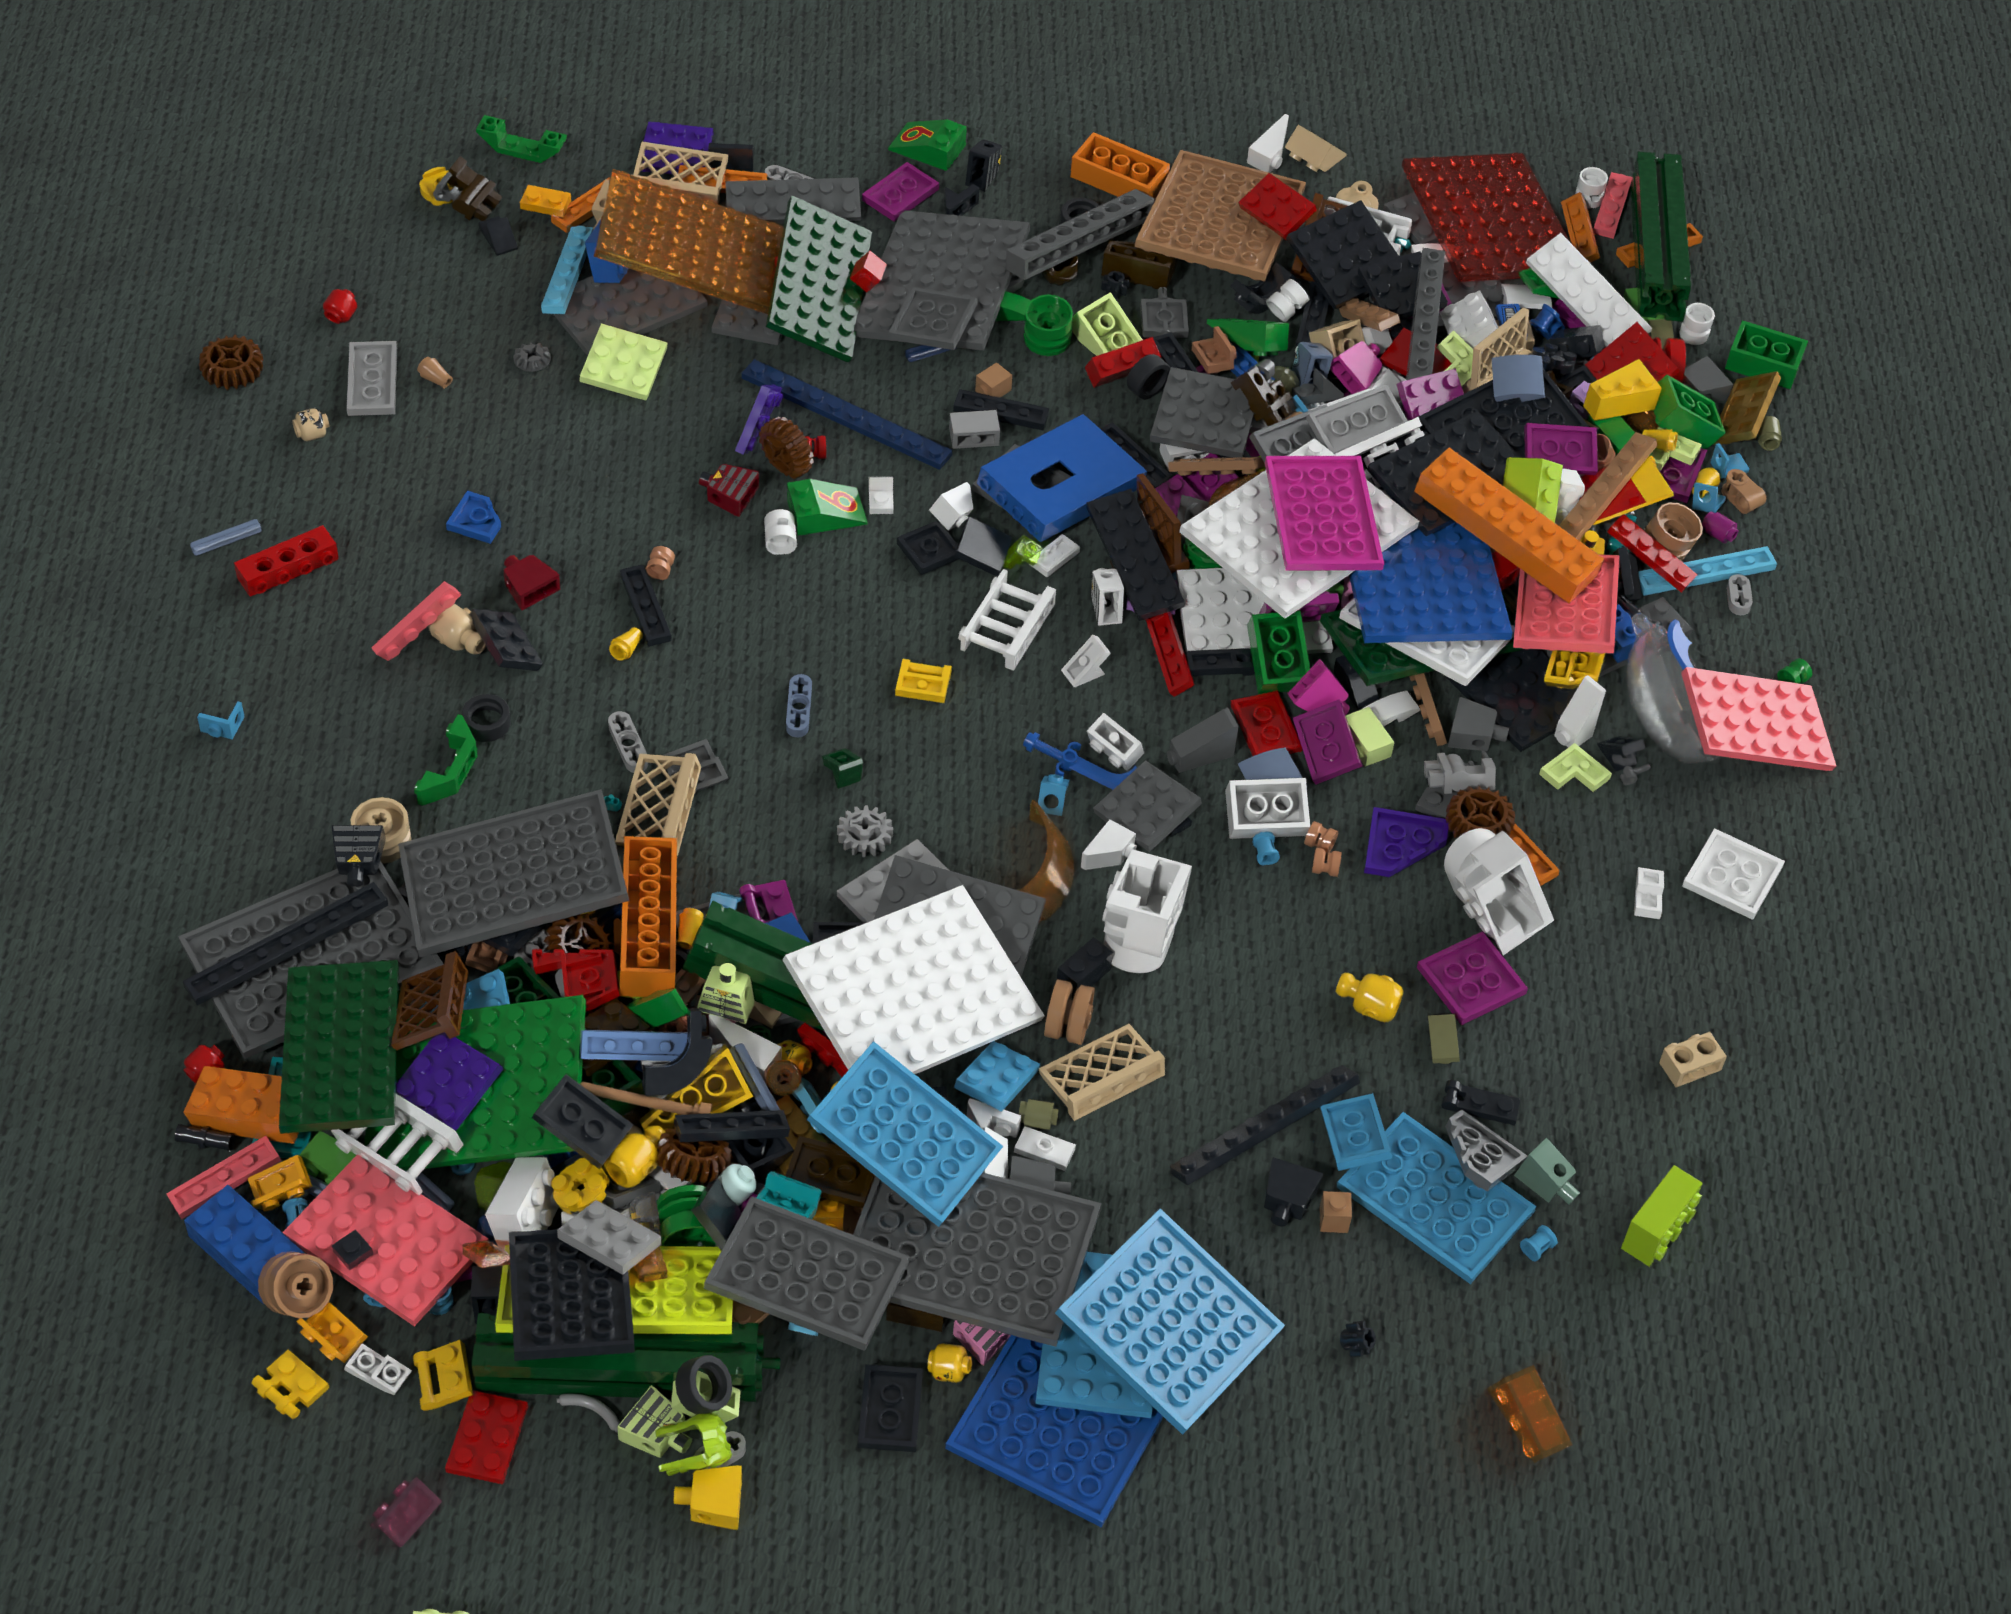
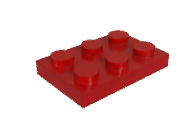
M1270 173L1238 202L1241 209L1285 240H1287L1286 237L1289 233L1296 231L1317 211L1314 203Z
M473 1391V1395L468 1398L445 1466L446 1473L503 1484L528 1409V1402Z

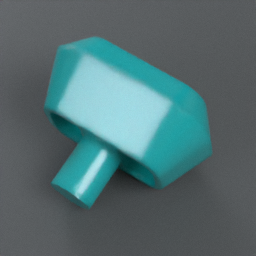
M1401 237L1395 238V243L1401 245L1400 253L1403 248L1408 250L1411 247L1410 240Z
M612 794L604 797L607 810H620L622 806L620 799L615 798Z

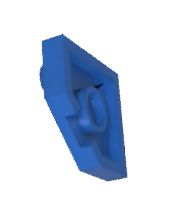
M467 491L447 521L446 528L448 531L491 544L501 528V521L495 513L489 497Z

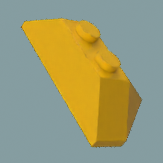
M1554 650L1549 660L1544 682L1547 686L1567 689L1579 687L1587 675L1597 682L1605 653Z

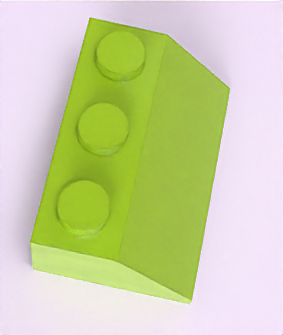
M1507 458L1503 486L1555 523L1563 465L1539 458Z

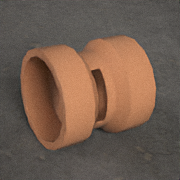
M664 546L654 547L646 566L647 575L655 579H667L671 571L670 566H672L675 560L674 552Z
M1314 821L1307 832L1304 844L1309 847L1316 846L1324 849L1326 852H1330L1336 842L1338 831L1332 828H1323L1321 823Z
M1316 848L1312 873L1320 874L1326 872L1330 876L1338 877L1342 852L1333 851L1330 853L1324 849Z

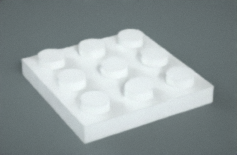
M1714 828L1686 876L1682 887L1753 920L1783 868L1785 861Z

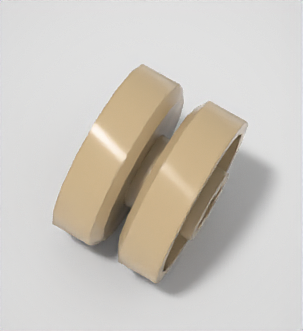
M384 797L369 799L361 803L354 810L350 819L351 825H383L386 841L380 860L382 864L401 858L398 844L411 840L407 811L401 803L394 799Z

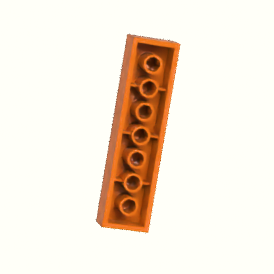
M1450 447L1431 463L1419 477L1414 492L1567 603H1570L1597 576L1604 561L1603 557Z
M624 836L623 876L630 901L622 903L619 992L620 996L647 997L658 990L675 989L677 838Z

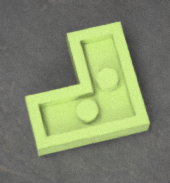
M1453 330L1436 348L1452 363L1445 371L1456 368L1461 386H1463L1471 379L1473 349Z
M1678 435L1674 451L1669 450L1665 452L1657 448L1652 451L1657 469L1661 471L1669 457L1692 465L1700 452L1702 444Z
M1575 743L1543 766L1539 773L1556 789H1559L1575 777L1592 792L1610 780L1612 774Z

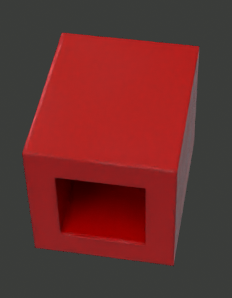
M869 250L855 263L850 279L865 292H868L881 281L887 264Z

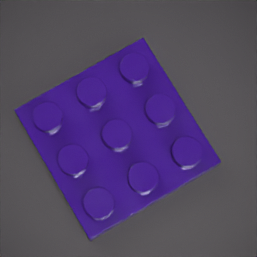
M648 122L643 142L709 152L708 146L712 141L713 128ZM646 150L644 156L649 160L658 154L655 151ZM671 153L665 158L669 163H672L679 157L677 154ZM691 157L686 160L690 166L701 162L698 157ZM662 159L652 164L656 171L666 166ZM681 163L674 167V170L677 172V174L679 172V166L684 165V163ZM649 167L642 170L643 172H652ZM669 170L664 174H672V172Z
M443 1032L431 1038L396 1083V1094L456 1131L502 1072L503 1068L500 1064L458 1038L449 1039L446 1033Z

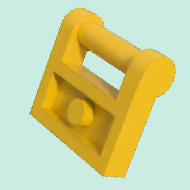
M902 659L895 696L945 703L952 666L944 665V667L912 663L909 659Z
M461 1340L428 1352L420 1351L413 1355L414 1365L418 1367L422 1393L420 1406L422 1410L437 1409L473 1395L466 1348ZM436 1363L440 1393L436 1395L433 1393L429 1365Z

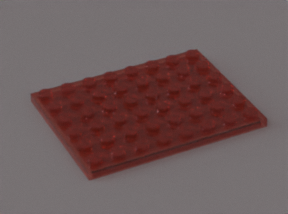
M1523 153L1403 159L1401 166L1459 282L1520 278L1519 272L1530 268L1526 264L1527 258L1560 233L1569 241Z

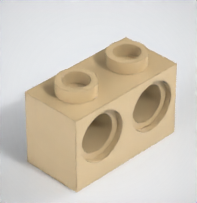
M1707 1032L1702 1035L1695 1034L1688 1040L1678 1044H1669L1664 1048L1659 1063L1674 1086L1679 1087L1721 1071L1727 1056L1713 1035Z

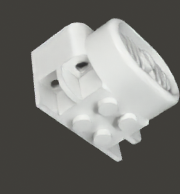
M1473 829L1459 836L1449 847L1444 860V868L1452 888L1458 898L1465 904L1463 908L1471 919L1475 918L1482 931L1495 939L1502 955H1505L1554 921L1528 855L1504 831L1495 835L1488 829Z
M1131 850L1122 871L1116 872L1113 884L1109 887L1107 893L1108 900L1102 921H1105L1103 945L1113 952V966L1127 972L1147 973L1158 969L1163 964L1174 934L1175 925L1183 908L1192 866L1137 850Z

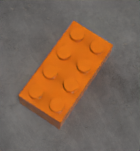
M1093 132L1072 157L1071 177L1117 197L1137 189L1153 197L1155 200L1169 174L1170 164Z
M204 1066L183 1112L193 1127L202 1128L206 1126L210 1127L213 1131L233 1133L234 1136L255 1139L267 1136L270 1141L294 1144L299 1132L280 1134L279 1114L282 1076Z

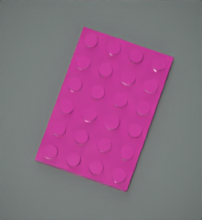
M1266 456L1265 467L1285 571L1383 570L1384 560L1361 456Z

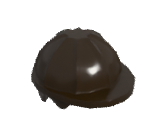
M1074 256L1043 271V277L1050 284L1057 286L1070 282L1077 275L1078 257Z

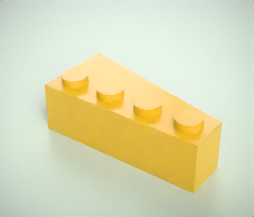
M724 1044L709 1058L703 1071L692 1083L679 1091L668 1094L663 1099L695 1106V1103L712 1104L711 1114L723 1113L748 1100L753 1095L728 1047ZM652 1108L639 1121L644 1131L648 1127L656 1125L665 1131L668 1128H673L675 1115L681 1114Z

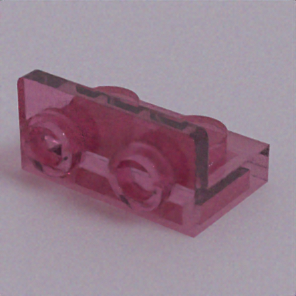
M417 1477L409 1482L404 1479L392 1492L395 1498L389 1504L383 1502L372 1514L376 1519L370 1526L373 1529L377 1527L381 1529L399 1547H402L442 1502Z

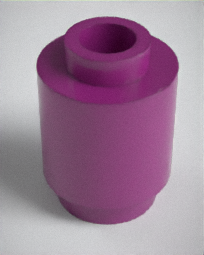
M1710 511L1702 522L1705 533L1724 544L1728 541L1732 542L1739 532L1737 523L1719 512L1714 513Z

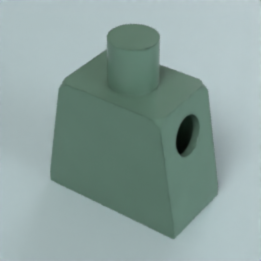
M1547 1138L1527 1156L1514 1175L1547 1202H1550L1558 1194L1570 1205L1580 1195V1192L1569 1183L1576 1173L1574 1167Z

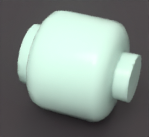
M731 1164L717 1177L728 1197L737 1206L746 1201L756 1189L754 1172L745 1165Z

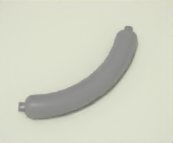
M561 1394L557 1398V1403H560L562 1406L576 1405L593 1410L607 1422L611 1430L618 1432L617 1427L620 1421L615 1413L603 1402L582 1394Z

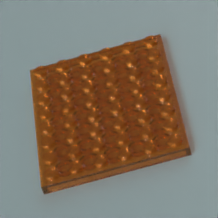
M612 169L594 257L768 314L776 271L775 257L779 255L783 226L759 219L754 215L736 211L730 207L715 204L710 200L697 198L689 193L671 189L668 186L650 182L645 178H639L624 171Z

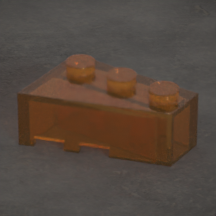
M1534 1365L1509 1375L1487 1388L1522 1443L1525 1454L1534 1463L1573 1445Z

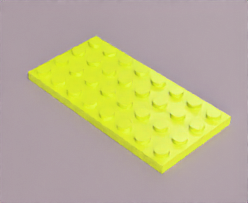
M505 1245L495 1323L496 1333H513L509 1245ZM659 1246L628 1270L634 1334H732L733 1300L704 1289V1282L721 1253L719 1247Z

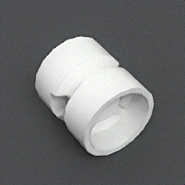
M1588 167L1581 171L1575 194L1582 193L1587 208H1596L1601 205L1608 181L1607 174L1595 167Z
M1289 279L1280 287L1281 292H1275L1266 300L1267 306L1272 313L1283 322H1287L1295 314V309H1301L1309 301L1305 290L1292 279Z
M1693 303L1687 306L1679 331L1681 339L1691 345L1705 343L1709 337L1710 328L1715 317L1713 309L1703 303Z
M777 509L766 514L764 526L767 550L772 554H789L793 552L797 547L796 525L793 513Z

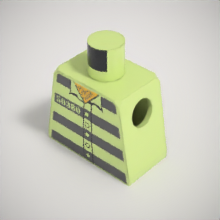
M730 963L713 966L703 987L697 1008L704 1013L746 1024L755 1004L750 976L736 971L735 966Z
M653 1386L649 1387L617 1427L618 1439L659 1458L664 1455L670 1446L683 1454L692 1442V1438L682 1432L669 1437H656L655 1430L663 1426L685 1421V1416L682 1412L671 1408V1402Z

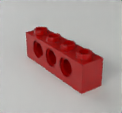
M324 525L236 561L234 566L237 579L249 597L255 594L264 593L267 589L279 584H285L295 577L306 575L321 566L330 565L335 560H338L339 556L336 542Z

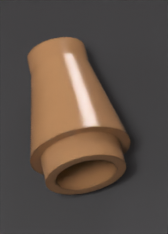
M424 358L417 368L422 378L438 384L444 389L453 381V377L445 371L435 358Z

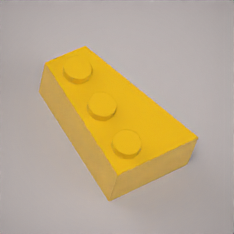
M1640 359L1591 383L1583 406L1594 421L1655 410L1662 388Z

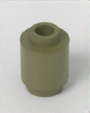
M1773 416L1764 417L1757 434L1758 443L1764 450H1775L1782 441L1780 422Z
M1028 1099V1102L1021 1101L1019 1115H1021L1020 1123H1024V1126L1050 1130L1051 1125H1057L1059 1109H1054V1103L1031 1099Z

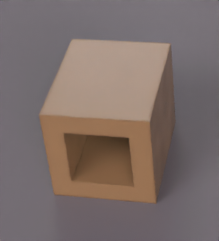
M997 362L976 375L975 391L977 393L1002 397L1012 389V374Z
M1323 1191L1320 1204V1232L1348 1233L1352 1218L1351 1193Z

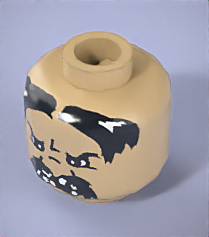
M317 408L300 411L296 414L295 419L292 420L297 438H302L304 441L324 437L326 435V428L330 427L327 415L321 414Z

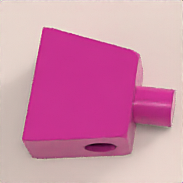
M1361 341L1332 359L1330 369L1351 395L1368 389L1382 368V363L1377 358L1380 354V349L1374 343L1367 346L1365 342Z
M1320 659L1287 693L1296 706L1307 712L1338 699L1342 703L1345 715L1350 709V706L1344 702L1349 694Z

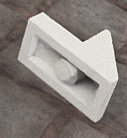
M868 477L869 514H893V477Z
M1092 635L1061 671L1073 687H1077L1105 675L1099 666L1111 653L1098 636Z
M969 1099L967 1117L980 1128L987 1127L1004 1137H1017L1020 1130L1021 1115L1006 1110L1001 1112L983 1102Z

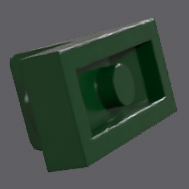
M846 748L822 756L824 766L833 771L838 789L861 781L863 761L859 756Z

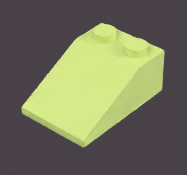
M1111 292L1078 311L1073 316V333L1079 342L1096 356L1143 340Z

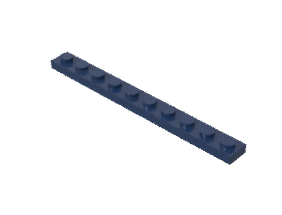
M755 359L742 372V379L759 387L773 384L782 388L781 394H783V398L940 470L952 456V450Z

